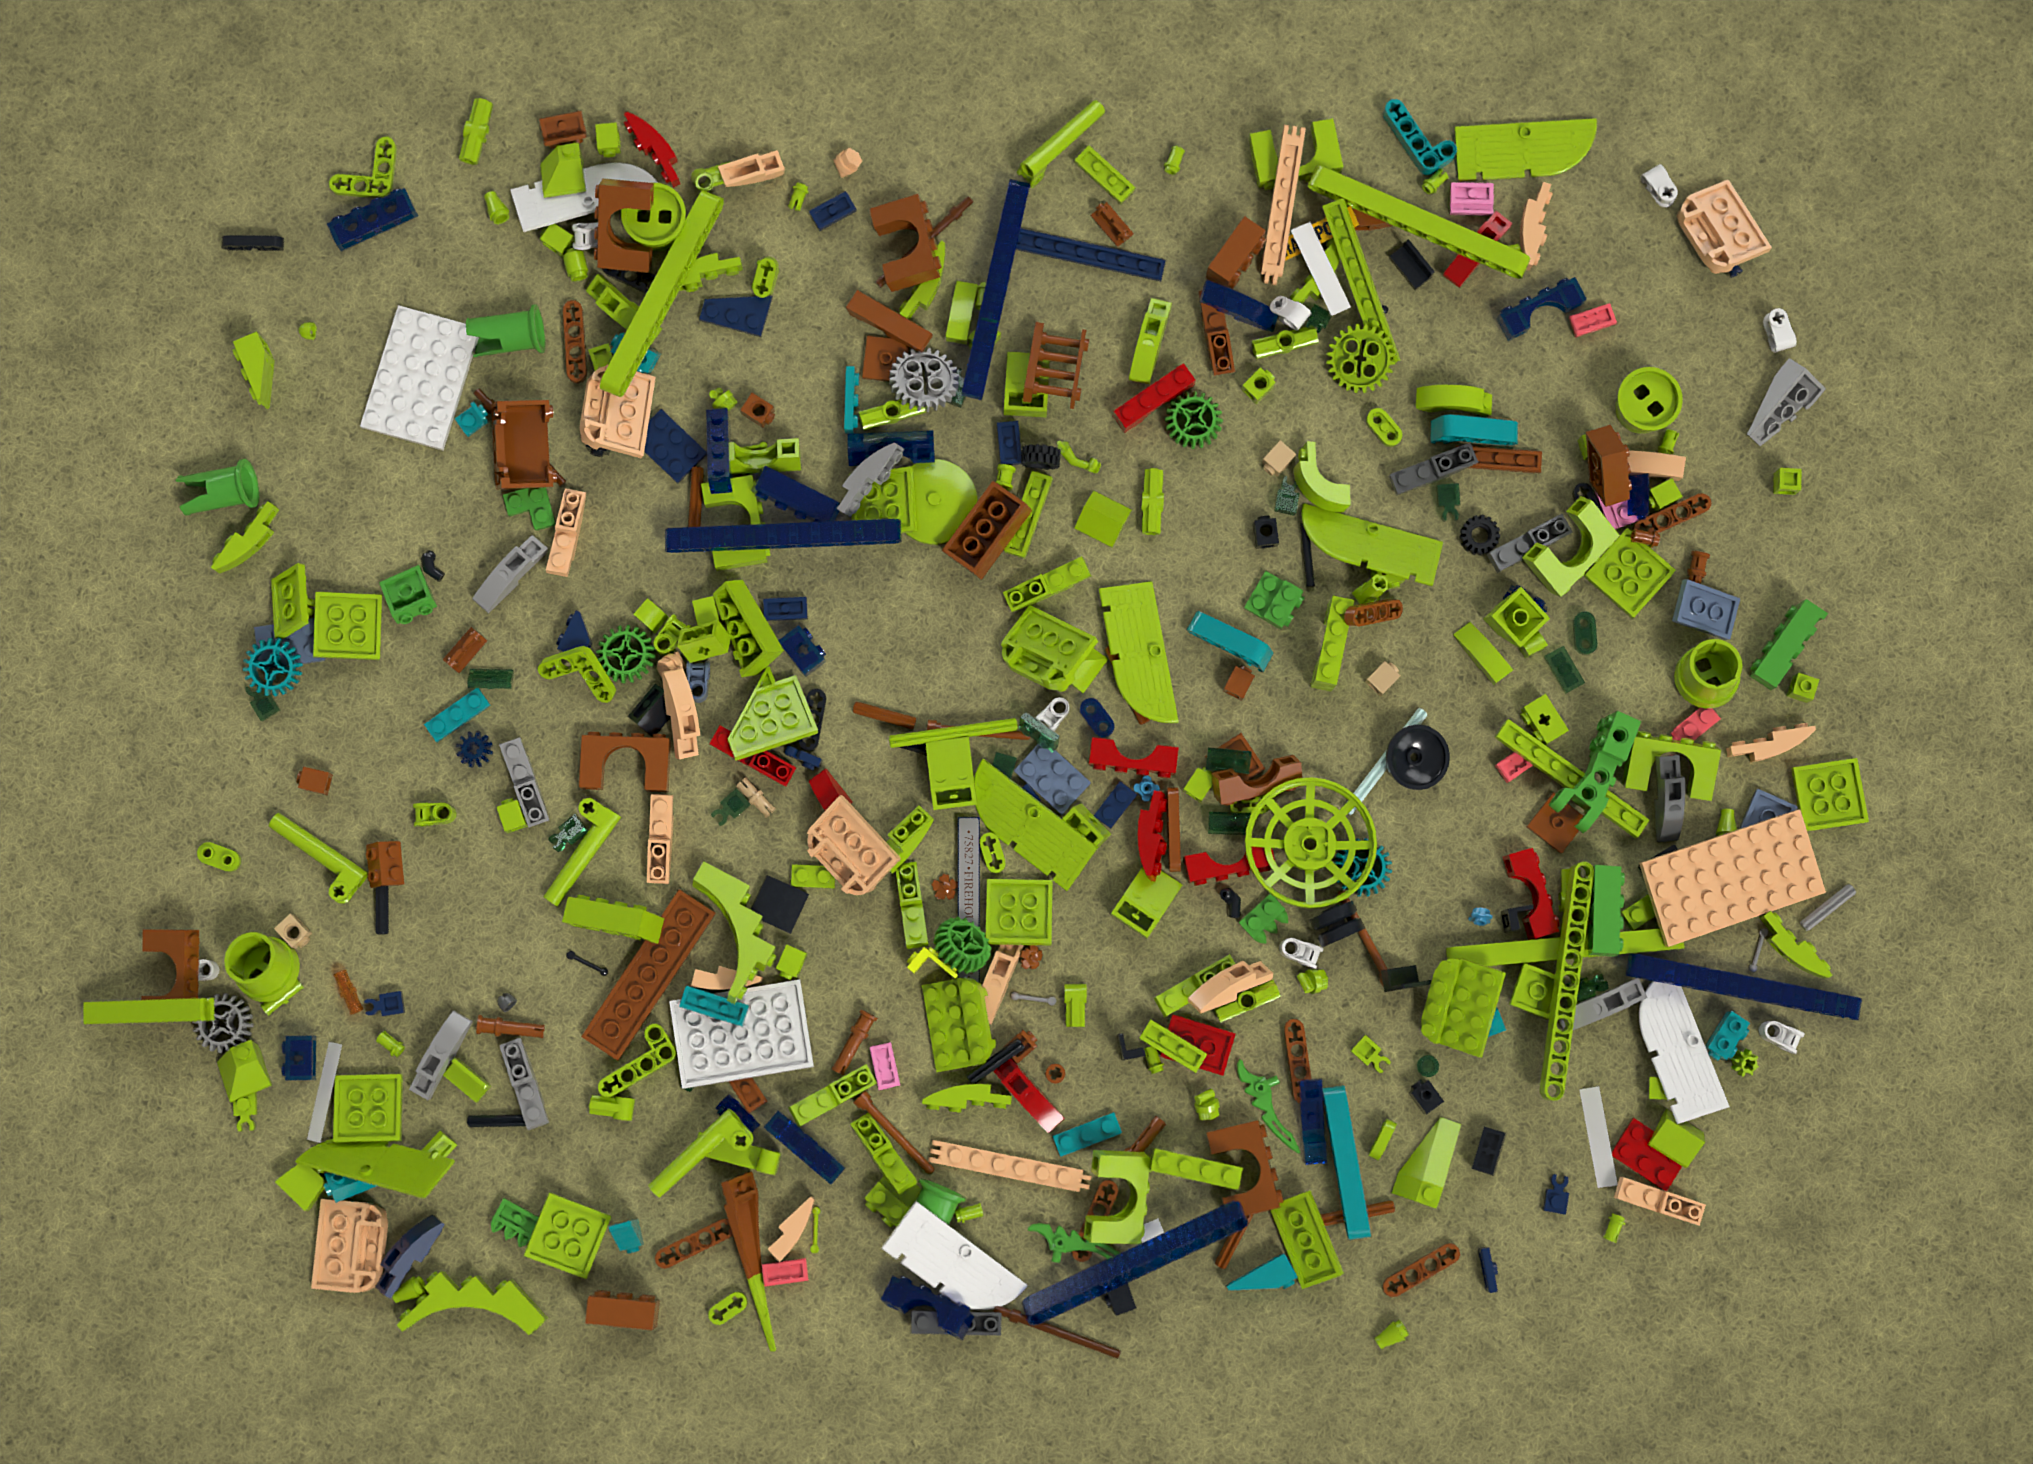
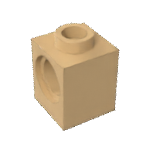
M1280 440L1264 457L1262 461L1263 469L1272 476L1274 474L1278 477L1294 460L1296 453Z
M1384 661L1365 683L1381 697L1401 675L1398 674L1399 669L1393 663Z
M291 913L274 928L295 949L298 947L303 948L310 941L309 936L312 935V932L296 915ZM298 927L300 931L299 936L293 939L290 932L292 928Z

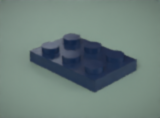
M662 409L649 420L644 452L678 484L692 470V467H695L708 453Z

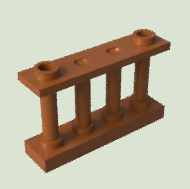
M1036 322L1023 401L1031 403L1032 395H1037V393L1071 398L1070 409H1074L1075 401H1080L1081 388L1077 387L1083 351L1088 352L1089 339L1085 338L1086 330L1082 329L1081 340L1047 335V332H1043L1044 323ZM1048 343L1079 348L1078 356L1044 351L1041 345ZM1049 360L1075 364L1076 371L1068 372L1042 368V365H1038V361ZM1040 376L1074 381L1073 389L1042 385L1035 381V377L1040 378Z

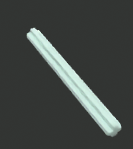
M1418 708L1403 728L1410 725H1421L1427 717V713L1423 709ZM1386 751L1353 793L1361 802L1387 769ZM1354 807L1348 814L1352 815L1356 808Z

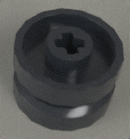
M1353 900L1322 911L1320 915L1309 919L1313 930L1318 931L1325 927L1328 928V931L1319 934L1317 937L1322 948L1365 929L1361 918H1355L1348 922L1346 920L1347 917L1357 912Z

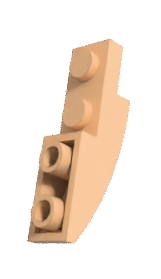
M1546 182L1542 183L1536 201L1532 199L1527 200L1521 219L1520 248L1523 253L1531 258L1526 268L1529 271L1533 265L1537 266L1541 255L1537 253L1539 246H1543L1547 238V234L1544 233L1546 226L1541 224L1546 214L1543 211L1544 205L1549 204L1552 192L1549 191L1551 184Z
M564 489L546 573L568 577L571 562L574 561L584 513L586 492Z
M682 668L662 672L666 715L671 716L675 758L680 760L699 755L697 736H700V728L693 695L685 672Z
M1808 723L1794 725L1795 729L1788 730L1786 726L1775 727L1773 732L1767 734L1768 741L1766 738L1754 739V743L1745 744V741L1733 742L1732 746L1726 749L1727 756L1733 757L1749 754L1750 763L1762 761L1799 745L1816 728L1815 726L1808 727Z
M651 794L647 883L669 884L674 795Z
M1000 945L995 953L982 985L988 993V996L984 997L990 1025H992L1007 991L1008 983L1020 958V951L1024 949L1025 945Z
M1241 961L1206 981L1188 998V1002L1200 1014L1235 1001L1239 992L1273 980V972L1261 961L1251 965Z
M1624 1177L1619 1178L1614 1195L1616 1199L1700 1226L1706 1204Z

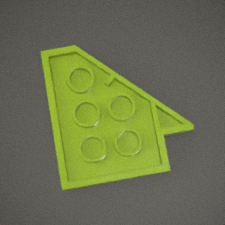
M766 667L728 737V743L735 761L818 734L817 726L797 676L794 675L775 682L770 667Z

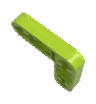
M382 137L377 141L372 177L336 174L329 181V187L332 192L342 196L377 199L389 197L393 187L397 146L393 139ZM386 143H388L392 147L387 149L388 158L384 157L385 152L383 148H381L382 146H385ZM382 163H388L390 169L386 173H380L379 166ZM341 180L343 184L350 185L351 191H349L348 186H341L340 189H337L334 184ZM358 182L366 183L364 191L358 192L355 190ZM370 182H373L372 185L374 187H380L381 184H384L387 190L384 189L380 193L378 189L371 188Z
M579 646L546 657L538 666L539 674L545 679H553L579 671L594 696L600 702L608 703L616 694L614 684L593 651L586 646ZM561 659L569 661L571 666H565ZM589 671L596 672L599 678L592 677Z

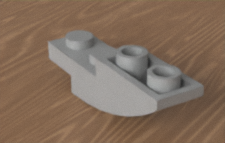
M892 443L865 459L842 485L849 491L837 509L850 517L856 513L863 497L871 491L872 483L876 482L881 485L889 478L890 470L894 464L901 460L904 448L896 443Z
M531 535L519 548L516 546L497 565L472 598L473 601L489 614L519 585L518 580L548 552V548Z
M521 737L499 744L528 827L549 821L544 799Z
M1639 978L1630 980L1604 993L1577 1003L1573 1030L1646 999L1647 996ZM1559 1019L1561 1027L1564 1029L1565 1023L1562 1019Z
M452 1011L416 1069L417 1074L409 1090L426 1100L432 1098L449 1062L455 1058L473 1022L472 1020L456 1011Z
M518 1038L499 1045L511 1084L515 1089L526 1128L531 1130L550 1123L544 1106L545 1102L522 1039Z

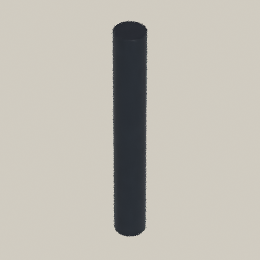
M1300 523L1306 587H1315L1311 541L1304 529L1303 523Z

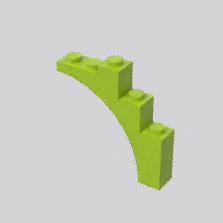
M703 862L693 879L692 887L706 895L720 909L734 935L737 948V972L728 993L727 1001L735 1005L738 999L742 1000L748 990L745 986L749 980H754L758 969L764 972L767 966H772L776 959V955H774L775 946L758 938L764 926L761 924L763 916L744 907L751 897V894H749L750 885Z
M435 1271L426 1279L428 1284L424 1288L429 1295L423 1294L415 1302L417 1306L412 1311L407 1309L399 1317L401 1321L397 1326L403 1332L420 1319L434 1312L448 1308L471 1307L500 1314L516 1323L528 1335H531L548 1317L513 1279L508 1282L503 1280L495 1288L497 1292L494 1293L479 1275L467 1277L460 1284L463 1287L460 1289L445 1271L440 1273Z

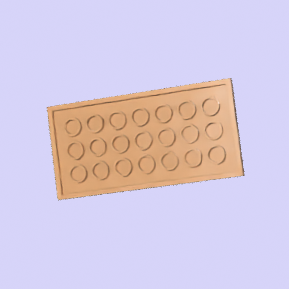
M1800 809L1639 863L1665 947H1670L1763 915L1769 911H1774L1826 893Z

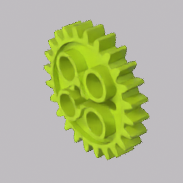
M1356 324L1355 330L1348 326V333L1340 330L1342 337H1333L1337 342L1336 345L1329 344L1333 352H1327V355L1331 356L1332 360L1326 363L1333 364V367L1328 371L1336 373L1332 378L1333 380L1341 379L1339 386L1347 384V391L1354 387V393H1358L1360 388H1362L1363 393H1367L1368 387L1375 391V384L1382 387V379L1390 380L1386 375L1387 372L1394 373L1389 367L1396 364L1395 361L1391 360V357L1396 356L1397 353H1390V350L1395 345L1387 344L1390 337L1382 338L1385 331L1382 330L1378 334L1376 333L1377 326H1373L1371 330H1369V324H1365L1363 329H1361L1360 324ZM1365 339L1366 345L1363 356L1366 357V361L1361 363V376L1358 378L1357 372L1360 361L1357 360V356H1361L1362 340ZM1351 340H1355L1358 344L1357 350L1353 353L1347 347ZM1372 343H1376L1379 347L1378 353L1374 356L1369 353L1368 349ZM1349 361L1354 364V371L1350 374L1344 370L1345 364ZM1370 364L1376 369L1372 377L1367 376L1365 373L1366 367Z

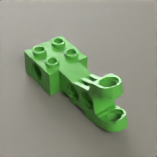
M1619 711L1600 719L1596 728L1598 734L1596 738H1593L1589 746V750H1591L1589 757L1591 759L1585 775L1573 789L1563 788L1559 790L1548 805L1557 813L1565 807L1570 799L1584 810V815L1574 827L1581 833H1585L1606 807L1609 798L1605 797L1609 786H1614L1617 779L1613 777L1617 766L1621 767L1622 763L1627 761L1641 724L1640 720ZM1595 773L1601 776L1600 783L1595 780ZM1583 789L1588 792V800L1582 796Z

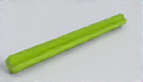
M1012 718L889 736V745L891 748L952 738L1016 731L1018 724L1017 720Z

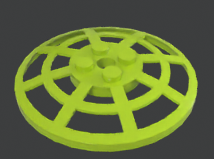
M1313 777L1298 778L1273 788L1256 805L1246 828L1245 850L1249 867L1255 878L1272 896L1296 907L1323 908L1347 899L1365 882L1376 858L1377 837L1373 820L1367 808L1350 790L1326 779ZM1306 786V799L1291 802L1283 808H1280L1273 800L1276 795L1288 789ZM1315 786L1333 790L1349 801L1339 810L1327 802L1316 800ZM1267 805L1274 813V816L1267 826L1264 839L1252 838L1255 821L1261 810ZM1305 806V818L1295 823L1286 815L1287 812L1295 808ZM1314 806L1323 808L1334 816L1326 823L1314 818ZM1354 807L1359 811L1365 822L1369 836L1368 841L1355 840L1353 828L1346 818V815ZM1279 820L1288 829L1284 840L1271 839L1273 829ZM1339 822L1343 824L1349 841H1336L1332 829ZM1306 839H1313L1316 843V848L1313 850L1306 849L1304 841ZM1252 847L1264 848L1267 861L1274 871L1266 880L1261 876L1255 865ZM1271 848L1284 849L1288 860L1280 867L1277 866L1273 859ZM1369 849L1366 866L1359 879L1354 882L1346 875V872L1353 862L1355 850ZM1336 850H1349L1347 859L1341 869L1331 861ZM1293 866L1305 870V883L1288 877L1286 873ZM1326 867L1334 875L1325 881L1314 883L1315 870ZM1282 879L1293 887L1305 889L1306 902L1288 898L1277 892L1272 886ZM1338 880L1348 888V890L1335 898L1315 902L1314 890L1328 887Z

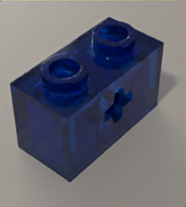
M798 625L778 641L806 678L826 663L824 658L826 653L819 644L815 647L811 641L813 636L805 627L802 630ZM802 645L805 648L808 647V653L806 655L803 652L800 653L801 650L799 647H801Z
M285 1036V1041L282 1042V1053L285 1054V1063L282 1064V1076H285V1081L316 1080V1036ZM298 1055L303 1056V1060L299 1062L295 1061L294 1058Z

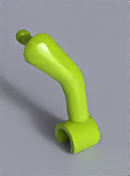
M1057 442L1058 449H1061V455L1070 465L1086 469L1095 474L1099 472L1101 463L1097 459L1090 458L1089 462L1080 460L1074 455L1068 442Z

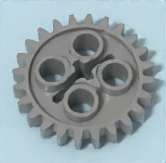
M928 348L927 352L916 353L911 349L910 355L903 352V357H897L896 363L892 364V370H890L889 385L892 386L891 392L896 393L895 399L902 398V405L907 402L910 403L909 409H912L915 405L918 412H920L922 407H925L926 412H929L930 407L937 411L938 404L945 407L946 401L951 402L952 396H956L959 385V374H956L957 367H952V360L946 361V354L939 357L938 350L934 354L931 353L930 348ZM921 364L924 365V369H925L924 376H925V383H927V385H926L927 395L924 394V389H923V387H924V380H923V377H922V367H921Z

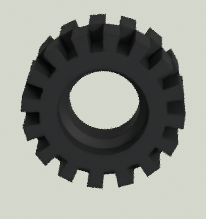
M1039 444L1024 445L1022 447L1021 465L1027 468L1031 467V469H1058L1060 466L1061 449Z
M1475 515L1469 518L1460 530L1459 538L1462 541V547L1464 546L1467 552H1472V555L1479 554V556L1491 552L1499 543L1498 540L1501 535L1499 534L1500 528L1496 526V521H1491L1492 518L1489 516L1486 518L1485 515ZM1475 528L1485 529L1488 534L1487 541L1484 543L1475 542L1472 538V531Z

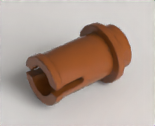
M1634 528L1631 533V542L1646 544L1650 548H1653V546L1657 547L1659 544L1660 534H1657L1656 531L1647 532Z

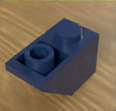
M576 610L574 615L570 614L566 622L568 627L565 633H561L556 645H558L557 650L559 652L579 646L591 648L593 644L583 615Z

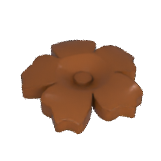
M943 874L939 877V881L933 880V890L937 891L935 897L938 900L945 899L946 895L948 900L953 899L956 892L952 889L958 888V882L954 879L949 881L948 874Z
M1028 945V948L1021 950L1020 957L1024 958L1021 960V967L1024 969H1036L1039 966L1038 961L1042 959V950H1038L1036 945Z

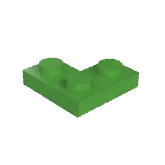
M546 488L521 489L503 495L508 516L530 511L535 531L556 525Z

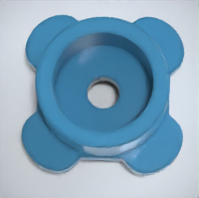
M1144 776L1139 784L1134 785V791L1145 802L1150 801L1154 790H1160L1159 786L1151 781L1150 776Z
M1474 908L1469 921L1474 922L1476 925L1484 926L1490 923V919L1493 916L1490 915V911L1486 908Z

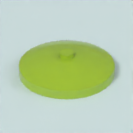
M940 459L924 460L911 466L914 474L917 532L905 534L923 544H946L977 503V492L971 478L959 466Z

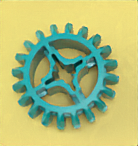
M268 638L267 644L264 640H259L260 647L256 644L252 645L255 653L252 651L246 652L251 659L243 660L244 663L249 664V667H244L243 671H249L250 675L245 676V680L253 679L249 686L254 687L258 685L256 692L260 693L264 689L265 696H269L271 690L274 697L278 696L279 691L282 695L287 694L286 687L289 690L294 689L291 681L296 684L300 682L295 675L303 674L302 671L297 670V667H302L303 663L296 662V659H300L301 655L294 656L293 653L297 650L296 647L288 650L290 642L286 641L282 645L281 638H277L275 644L273 638ZM273 649V653L270 654L267 661L258 660L263 652ZM280 652L288 659L289 667L282 664ZM275 662V663H276L275 665H277V668H280V669H279V670H274V671L271 672V671H270L271 669H269V666H265V665H267V664H273V663ZM257 668L265 672L266 682L258 675ZM279 673L288 674L282 683L273 685V681L276 680Z
M1382 845L1376 850V858L1380 865L1379 875L1377 877L1375 872L1371 870L1367 879H1370L1373 883L1361 885L1357 890V897H1361L1362 891H1364L1366 897H1369L1370 889L1374 894H1377L1378 889L1376 886L1384 889L1385 885L1381 881L1389 882L1390 880L1389 877L1385 876V873H1392V869L1386 868V866L1392 864V861L1384 860V858L1389 856V853L1386 852L1383 855L1380 853L1384 848ZM1341 850L1344 855L1340 853L1335 855L1340 862L1335 861L1333 863L1340 869L1347 859L1349 850ZM1354 856L1352 862L1354 870L1349 878L1355 881L1362 874L1360 872L1355 875L1360 868L1358 862H1361V864L1366 863L1368 857L1361 859L1358 856ZM1344 884L1341 887L1343 890L1347 888Z

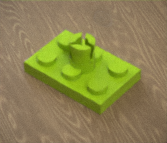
M300 563L295 564L271 579L275 638L284 639L309 624V616H312L315 612L314 609L309 608V606L315 607V600L307 596L305 565Z

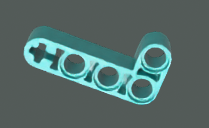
M1392 99L1387 102L1383 111V117L1421 174L1431 175L1437 172L1439 168H1443L1453 161L1457 152L1454 142L1445 140L1432 147L1404 104L1398 99ZM1390 109H1392L1393 111L1397 110V114L1395 112L1391 113ZM1400 126H1407L1410 131L1403 132ZM1412 143L1420 144L1422 149H1414ZM1447 149L1450 151L1451 155L1445 156L1442 154L1441 150ZM1429 160L1433 163V166L1427 167L1423 161Z
M1443 415L1431 421V443L1443 442V444H1448L1453 441L1513 446L1518 444V422L1462 415Z
M1196 611L1187 628V632L1243 659L1247 665L1257 667L1260 672H1264L1274 654L1270 646L1265 642L1200 611Z

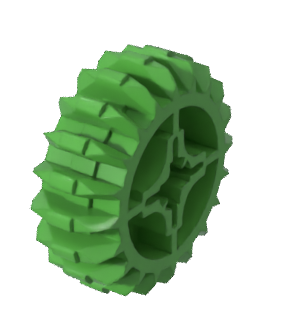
M1193 391L1192 397H1190L1189 393L1185 392L1184 399L1178 395L1176 397L1178 403L1171 401L1170 406L1173 409L1167 408L1166 413L1170 415L1165 417V422L1170 423L1166 425V430H1173L1169 434L1170 438L1177 435L1175 443L1178 444L1183 440L1182 447L1186 448L1187 443H1191V449H1195V443H1198V446L1203 448V441L1210 445V437L1216 439L1218 435L1215 432H1221L1222 428L1218 424H1222L1223 419L1218 417L1222 415V411H1215L1218 403L1211 405L1210 403L1213 398L1210 396L1205 400V393H1201V396L1197 397V392ZM1192 404L1199 405V408L1194 411L1183 408ZM1206 410L1211 417L1210 428L1206 426V422L1202 419ZM1177 413L1181 414L1186 422L1182 430L1176 421ZM1199 414L1197 424L1191 423V425L1189 426L1191 419L1190 417L1192 416L1193 418V416H1197ZM1194 429L1199 430L1200 432H1204L1203 434L1197 436L1187 434Z
M626 625L625 631H623L621 626H618L617 633L613 629L609 630L612 634L611 637H608L606 634L603 635L606 643L599 641L598 645L603 647V650H596V653L603 656L599 657L598 661L604 663L602 667L604 670H607L606 674L609 677L613 675V681L617 682L619 677H621V683L625 684L628 677L629 681L634 683L633 676L636 675L641 680L640 672L649 673L645 668L646 665L653 667V663L648 661V659H655V655L649 653L654 651L655 647L649 645L652 642L651 638L644 639L647 635L645 631L638 635V627H635L631 632L630 625ZM624 638L619 648H612V650H610L612 645L616 641ZM631 638L641 643L643 652L632 649ZM627 648H628L629 653H632V654L627 655V656H626V659H625V661H624V660H623L624 657H623L622 655H619V654L625 653V651H626ZM609 656L620 659L621 671L612 667ZM641 659L635 668L628 670L632 661Z
M960 917L950 918L942 922L935 932L933 941L935 944L934 950L939 952L938 957L944 959V964L948 963L951 969L956 968L958 973L964 971L966 974L969 972L974 973L986 964L991 955L990 950L992 947L988 943L989 939L985 938L986 933L981 932V926L976 927L974 921L968 922L967 918L961 920Z

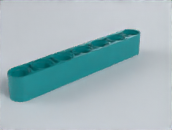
M1345 1086L1322 1088L1348 1240L1371 1237Z

